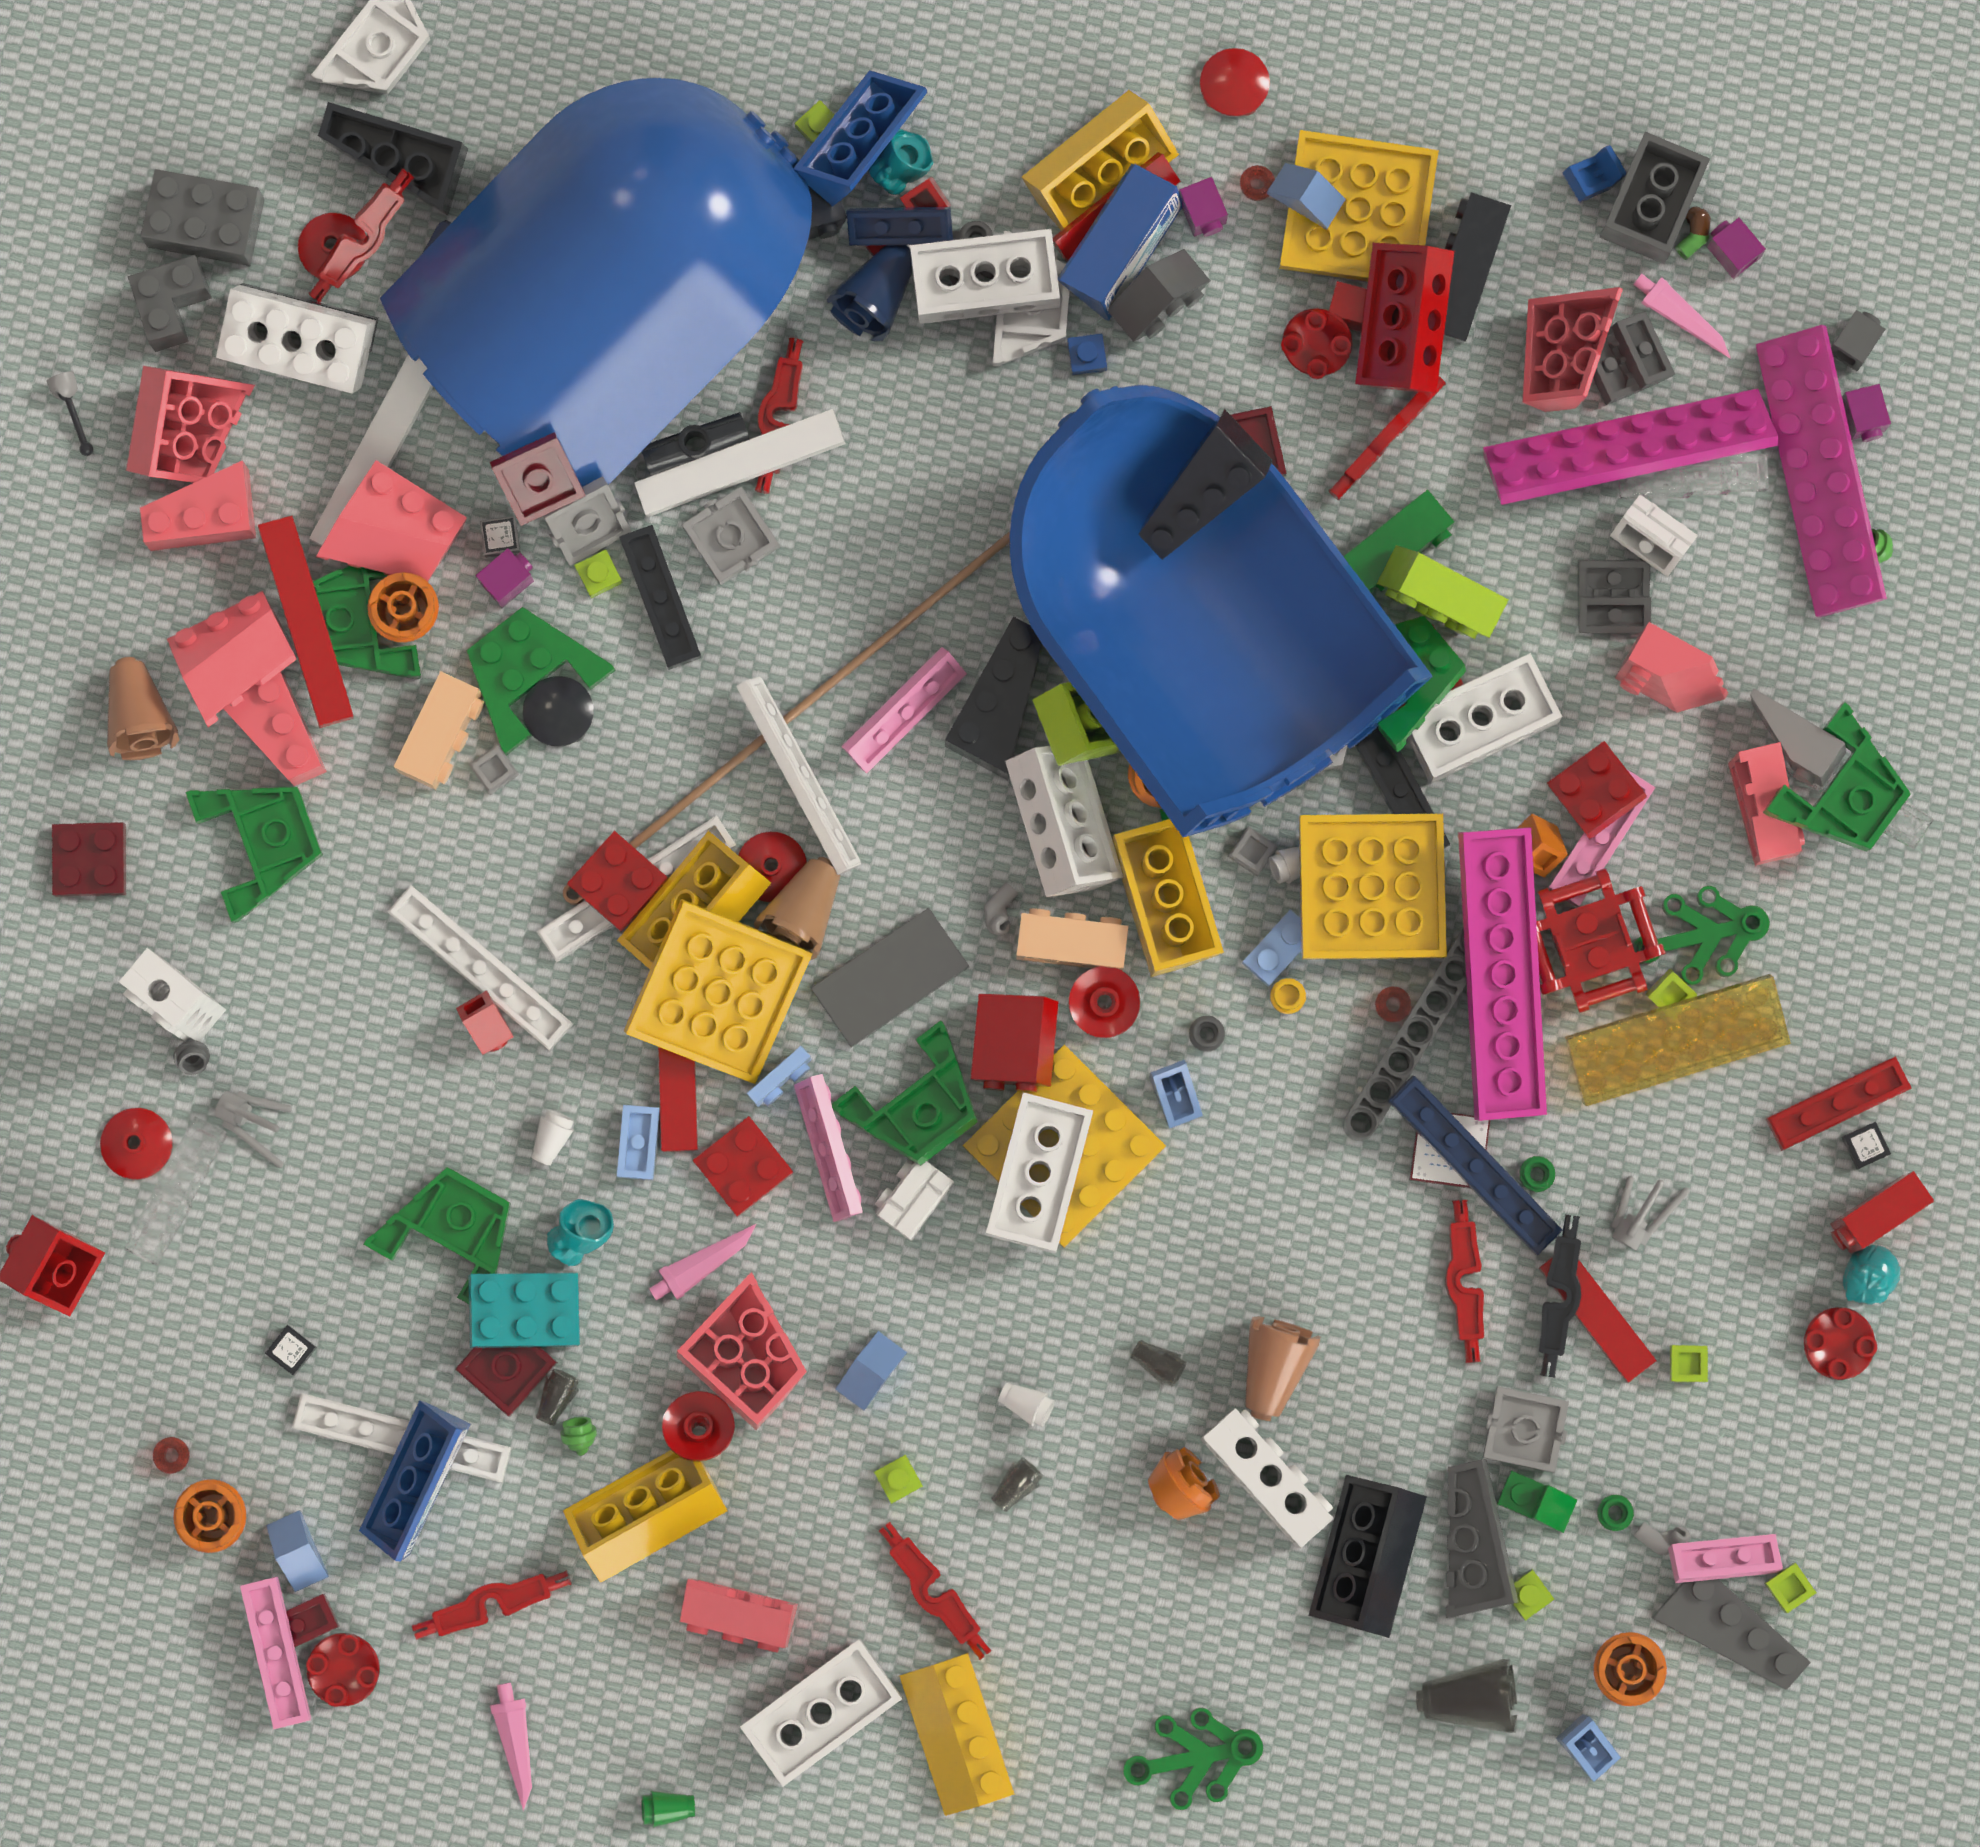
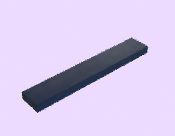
M1411 1076L1387 1100L1535 1255L1538 1256L1563 1231L1416 1076Z

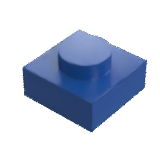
M1102 333L1067 338L1072 375L1107 371Z

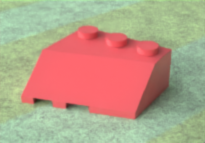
M1615 287L1528 299L1523 403L1544 412L1576 409L1587 397L1623 290L1622 288Z
M143 366L126 471L149 477L191 483L214 474L226 449L225 439L232 425H237L242 414L238 411L245 396L251 395L255 385Z
M376 460L339 515L316 557L348 563V566L360 569L363 567L383 572L387 576L401 572L412 573L429 581L463 529L467 517Z
M263 591L253 596H247L239 603L221 612L213 613L206 620L190 628H184L167 639L182 678L208 727L218 720L216 714L230 704L234 708L244 700L242 694L253 685H264L296 660L283 627Z
M1648 622L1634 642L1615 676V679L1621 682L1620 687L1634 695L1642 693L1675 712L1721 701L1728 695L1727 689L1722 687L1724 684L1722 678L1716 676L1719 670L1712 656Z
M752 1272L677 1350V1358L755 1430L777 1409L807 1373L789 1338L774 1315L769 1302L759 1288Z
M691 1578L687 1580L680 1622L687 1623L686 1630L707 1635L710 1629L722 1632L723 1640L743 1644L744 1638L757 1641V1648L778 1653L779 1647H788L798 1604Z

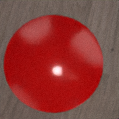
M1240 48L1224 49L1214 54L1205 63L1200 76V89L1205 104L1227 116H1249L1255 113L1257 108L1266 99L1270 86L1269 73L1263 61L1254 53Z
M1313 308L1296 314L1288 322L1283 333L1281 348L1288 361L1297 370L1309 375L1313 379H1321L1326 375L1335 373L1346 364L1351 355L1353 342L1350 329L1341 317L1326 309Z
M1835 1307L1820 1312L1811 1320L1804 1335V1351L1810 1365L1818 1373L1830 1379L1845 1380L1859 1375L1868 1367L1877 1351V1342L1870 1324L1861 1314L1846 1307Z
M337 1633L321 1640L312 1650L306 1663L310 1687L321 1700L334 1707L351 1706L366 1699L376 1687L380 1674L379 1659L373 1647L363 1638L350 1633Z

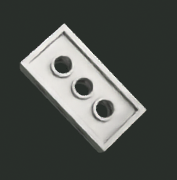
M1051 229L910 245L919 324L1059 308L1060 294ZM1016 267H1024L1029 271V274L1024 278H1017L1012 275L1011 271ZM988 271L994 275V278L989 282H981L976 278V275L979 272ZM947 275H953L958 278L959 282L954 286H945L941 283V279Z
M238 285L231 288L229 292L216 358L353 394L362 388L376 320ZM257 322H261L266 326L268 331L267 338L262 337L258 333ZM291 331H295L300 335L302 340L301 347L296 346L292 342ZM325 340H329L335 345V356L330 355L325 350Z
M1531 653L1451 690L1439 705L1437 703L1425 716V722L1418 730L1415 729L1407 739L1429 783L1432 784L1558 724L1562 715ZM1504 698H1516L1520 703V709L1515 711L1508 709L1504 704ZM1481 712L1485 714L1489 724L1485 726L1477 725L1472 720V713ZM1443 727L1453 729L1457 739L1454 741L1444 740L1440 735L1439 729Z
M1051 746L1032 748L1005 761L1046 897L1095 890L1124 877L1088 760L1058 766L1051 751Z
M146 948L119 981L127 988L123 993L125 997L139 1008L147 1011L152 1015L151 1018L185 1042L189 1038L200 1042L226 1011L217 1001L149 948Z
M1023 1092L986 1236L1056 1254L1093 1110ZM1047 1129L1055 1131L1059 1136V1142L1053 1147H1044L1038 1140V1136L1042 1131ZM1042 1164L1049 1169L1050 1177L1045 1182L1038 1183L1030 1178L1029 1170L1034 1165ZM1027 1199L1036 1200L1041 1207L1040 1213L1033 1218L1025 1217L1020 1211V1205L1023 1201Z
M1235 1408L1201 1437L1200 1440L1296 1548H1302L1334 1519L1329 1514L1333 1507L1321 1493L1316 1492L1312 1495L1304 1486L1309 1480L1296 1465H1291L1288 1468L1280 1459L1284 1452L1271 1437L1263 1440L1255 1431L1260 1425L1247 1410L1239 1413ZM1244 1438L1252 1443L1254 1451L1249 1459H1243L1236 1453L1235 1447L1239 1439ZM1265 1466L1273 1467L1278 1474L1277 1482L1271 1487L1263 1484L1260 1479V1472ZM1290 1493L1297 1494L1302 1500L1301 1510L1296 1514L1288 1512L1285 1507V1499Z
M858 1639L740 1726V1728L779 1783L784 1787L899 1702L903 1697L862 1640ZM854 1680L860 1684L862 1693L859 1699L849 1701L843 1697L841 1686L845 1681ZM825 1702L830 1706L832 1716L829 1721L821 1723L813 1718L811 1711L815 1703ZM795 1724L801 1729L802 1738L799 1743L789 1744L785 1742L782 1737V1730L785 1725Z

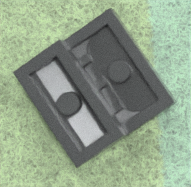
M1646 311L1617 321L1609 329L1593 377L1605 405L1629 397L1675 375Z
M1578 560L1579 633H1641L1648 622L1651 623L1650 564L1644 560Z

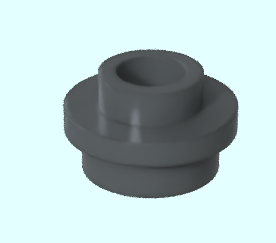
M1213 1016L1197 1018L1189 1029V1038L1192 1045L1204 1052L1216 1050L1223 1043L1225 1037L1222 1023ZM1203 1028H1210L1213 1031L1214 1036L1211 1040H1203L1201 1038L1200 1031Z
M187 1041L175 1049L173 1059L176 1067L183 1073L196 1075L206 1069L210 1054L207 1046L202 1042Z

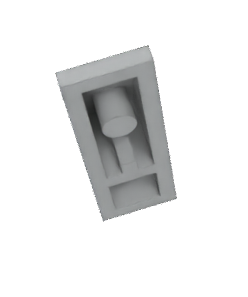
M1753 689L1750 693L1752 705L1775 743L1781 742L1783 756L1792 770L1795 771L1794 776L1809 786L1815 783L1823 788L1846 754L1845 743L1758 690Z

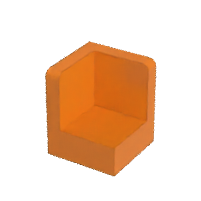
M1531 814L1517 828H1531L1533 871L1535 874L1545 878L1568 854L1559 828L1555 824L1535 814Z

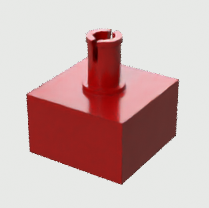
M32 1215L21 1235H14L6 1245L9 1257L0 1271V1282L22 1295L70 1317L105 1252L79 1237Z

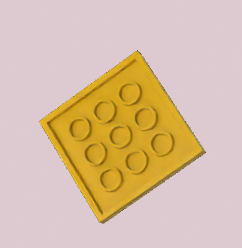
M1300 130L1294 165L1318 171L1345 198V202L1327 230L1288 207L1279 269L1368 282L1373 242L1425 245L1439 150Z
M1443 814L1299 816L1302 960L1447 957Z
M681 899L630 1014L624 1032L637 1039L756 1084L813 953L805 948Z
M1064 1044L1053 1057L1051 1087L1038 1086L1037 1092H1024L1093 1110L1059 1241L1063 1248L1166 1147ZM1017 1091L963 1144V1147L998 1183L1021 1102L1022 1091ZM1047 1129L1039 1134L1038 1140L1044 1147H1053L1059 1142V1136L1055 1131ZM1037 1164L1029 1170V1176L1033 1181L1041 1183L1050 1177V1171L1045 1165ZM1027 1199L1021 1203V1206L1032 1217H1036L1041 1211L1040 1204L1036 1200Z

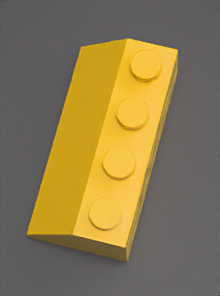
M1128 90L1021 178L1040 207L1058 228L1063 230L1116 187L1131 164L1141 166L1157 152L1162 153L1169 163L1179 153L1150 104Z
M1170 819L1114 834L1112 840L1124 876L1122 882L1150 976L1154 977L1183 969L1224 953L1190 837L1183 838Z
M708 831L617 941L647 968L651 969L681 899L739 922L771 882Z
M669 1450L564 1509L563 1513L583 1557L601 1583L709 1521L714 1520L728 1510L703 1462L683 1459Z
M969 1653L899 1675L944 1815H951L1015 1795Z

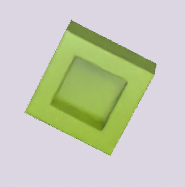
M819 100L794 123L795 128L813 144L835 114Z
M606 549L574 565L591 599L623 583Z
M1669 968L1645 995L1669 1018L1674 1020L1698 994Z
M1670 1345V1382H1708V1346Z
M906 1454L874 1472L891 1504L923 1487Z
M1792 1563L1764 1583L1785 1614L1817 1593L1796 1563Z
M1533 1569L1514 1582L1519 1603L1512 1605L1524 1621L1555 1600Z

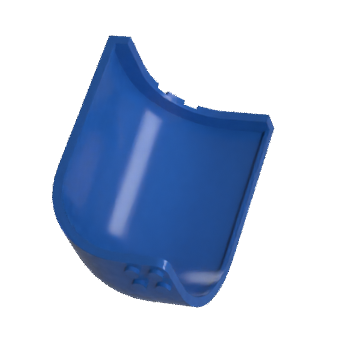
M642 78L603 87L571 103L556 114L380 297V300L400 342L411 359L417 361L420 358L427 367V370L423 373L426 379L474 431L481 435L485 430L499 444L496 448L497 452L504 456L555 432L582 487L602 476L609 485L754 337L785 295L804 255L812 219V202L808 184L793 169L799 162V159L787 148L789 143L782 135L775 130L770 134L764 129L766 124L756 113L750 111L746 114L729 99L707 87L693 82L669 78Z
M1135 385L1120 388L1114 386L1102 391L1094 389L1081 399L1082 405L1076 412L1066 415L1059 421V429L1037 452L1020 483L1014 502L1010 526L1012 575L1023 611L1039 640L1184 838L1242 819L1252 812L1249 807L1261 802L1265 807L1296 789L1333 763L1330 758L1332 754L1335 755L1346 745L1349 749H1352L1378 727V722L1394 713L1433 676L1290 484L1273 464H1271L1266 477L1162 560L1138 534L1148 514L1174 481L1181 468L1192 456L1219 416L1181 394L1156 386Z

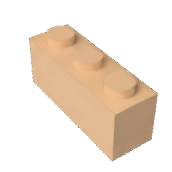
M440 671L394 764L396 771L434 790L437 789L439 783L445 784L453 769L450 761L455 751L461 752L468 739L469 733L465 732L471 719L477 720L484 706V701L481 700V691Z
M1030 908L1029 914L1021 913L1016 960L1090 969L1102 966L1117 968L1123 971L1129 926L1121 925V919L1101 917L1100 922L1086 921V915L1079 913H1065L1064 918L1050 916L1051 911Z

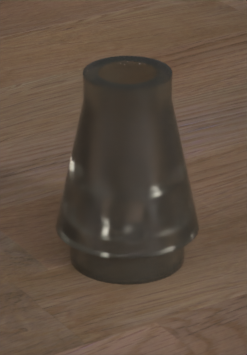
M1143 1340L1137 1343L1130 1357L1140 1364L1161 1385L1166 1383L1171 1387L1177 1383L1187 1364L1186 1361L1180 1358L1181 1354L1149 1344Z
M553 1369L550 1376L546 1375L539 1410L535 1417L544 1423L555 1426L558 1418L578 1393L577 1385L579 1379L558 1369Z
M1023 1457L1017 1463L1013 1461L991 1499L998 1507L1008 1512L1013 1505L1040 1486L1039 1481L1043 1478V1475L1031 1462Z

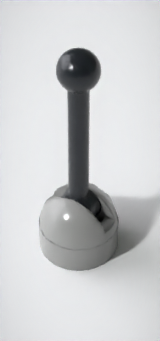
M69 371L57 374L46 380L49 390L54 397L66 402L81 444L79 451L83 456H90L93 453V446L87 442L72 401V397L78 389L74 372Z

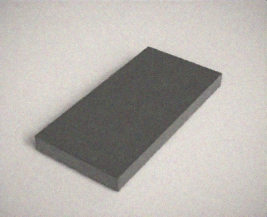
M927 908L811 987V990L852 1048L968 969L969 965L930 908Z

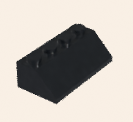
M1350 1475L1345 1476L1308 1616L1390 1638L1427 1496Z

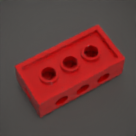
M1373 242L1355 384L1381 389L1437 393L1454 251L1425 245Z

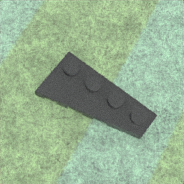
M1480 1459L1448 1467L1447 1514L1450 1516L1449 1535H1447V1549H1449V1571H1447L1449 1605H1446V1618L1519 1603L1487 1460Z
M1719 1579L1681 1583L1651 1617L1785 1690L1793 1684L1811 1663Z

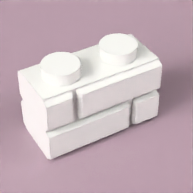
M1642 495L1638 496L1610 535V537L1666 577L1670 575L1698 536Z
M908 1159L896 1175L901 1181L893 1191L887 1187L875 1205L880 1208L876 1216L912 1241L953 1186L954 1181L928 1162L920 1166Z

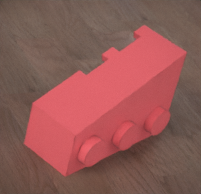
M243 460L140 507L143 542L150 551L256 538L250 474Z
M282 672L278 673L264 685H253L242 694L244 700L233 708L229 704L223 708L293 786L327 772L286 677Z
M1781 742L1738 752L1728 765L1755 866L1797 856L1802 852L1801 846L1805 845L1802 828L1769 817L1763 813L1780 787L1783 785L1789 787Z

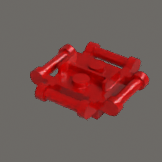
M1606 868L1595 871L1596 875L1550 891L1548 888L1537 891L1546 917L1536 921L1539 975L1542 981L1540 989L1542 995L1570 987L1579 1013L1590 1010L1589 1006L1633 991H1636L1637 994L1647 991V984L1639 963L1666 954L1663 944H1658L1643 900V897L1646 896L1643 886L1615 895ZM1601 889L1604 899L1560 914L1556 913L1554 904ZM1628 902L1645 947L1644 950L1636 953L1619 905ZM1548 929L1565 974L1564 977L1558 979L1555 977L1540 933ZM1628 967L1631 977L1584 993L1581 986L1582 982Z

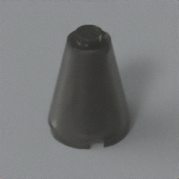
M1510 1658L1500 1659L1423 1682L1422 1690L1416 1691L1418 1712H1424V1716L1428 1720L1505 1733L1516 1732L1517 1715H1511L1510 1710H1514V1704H1517L1513 1666L1510 1665Z

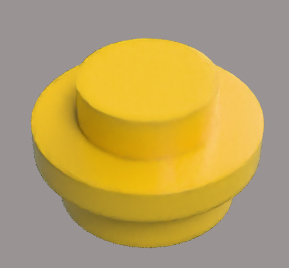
M1292 978L1279 980L1274 984L1270 992L1272 1006L1283 1014L1298 1012L1306 1000V992L1303 985Z

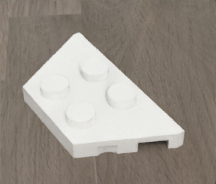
M369 0L311 74L312 78L319 83L389 94L430 41V37L412 1Z
M1004 231V234H1011V232ZM1056 259L1058 278L1066 264ZM1016 267L1011 273L1017 278H1024L1029 274V271L1024 267ZM1058 281L1060 294L1059 308L997 315L993 366L1006 364L1066 340L1070 290Z

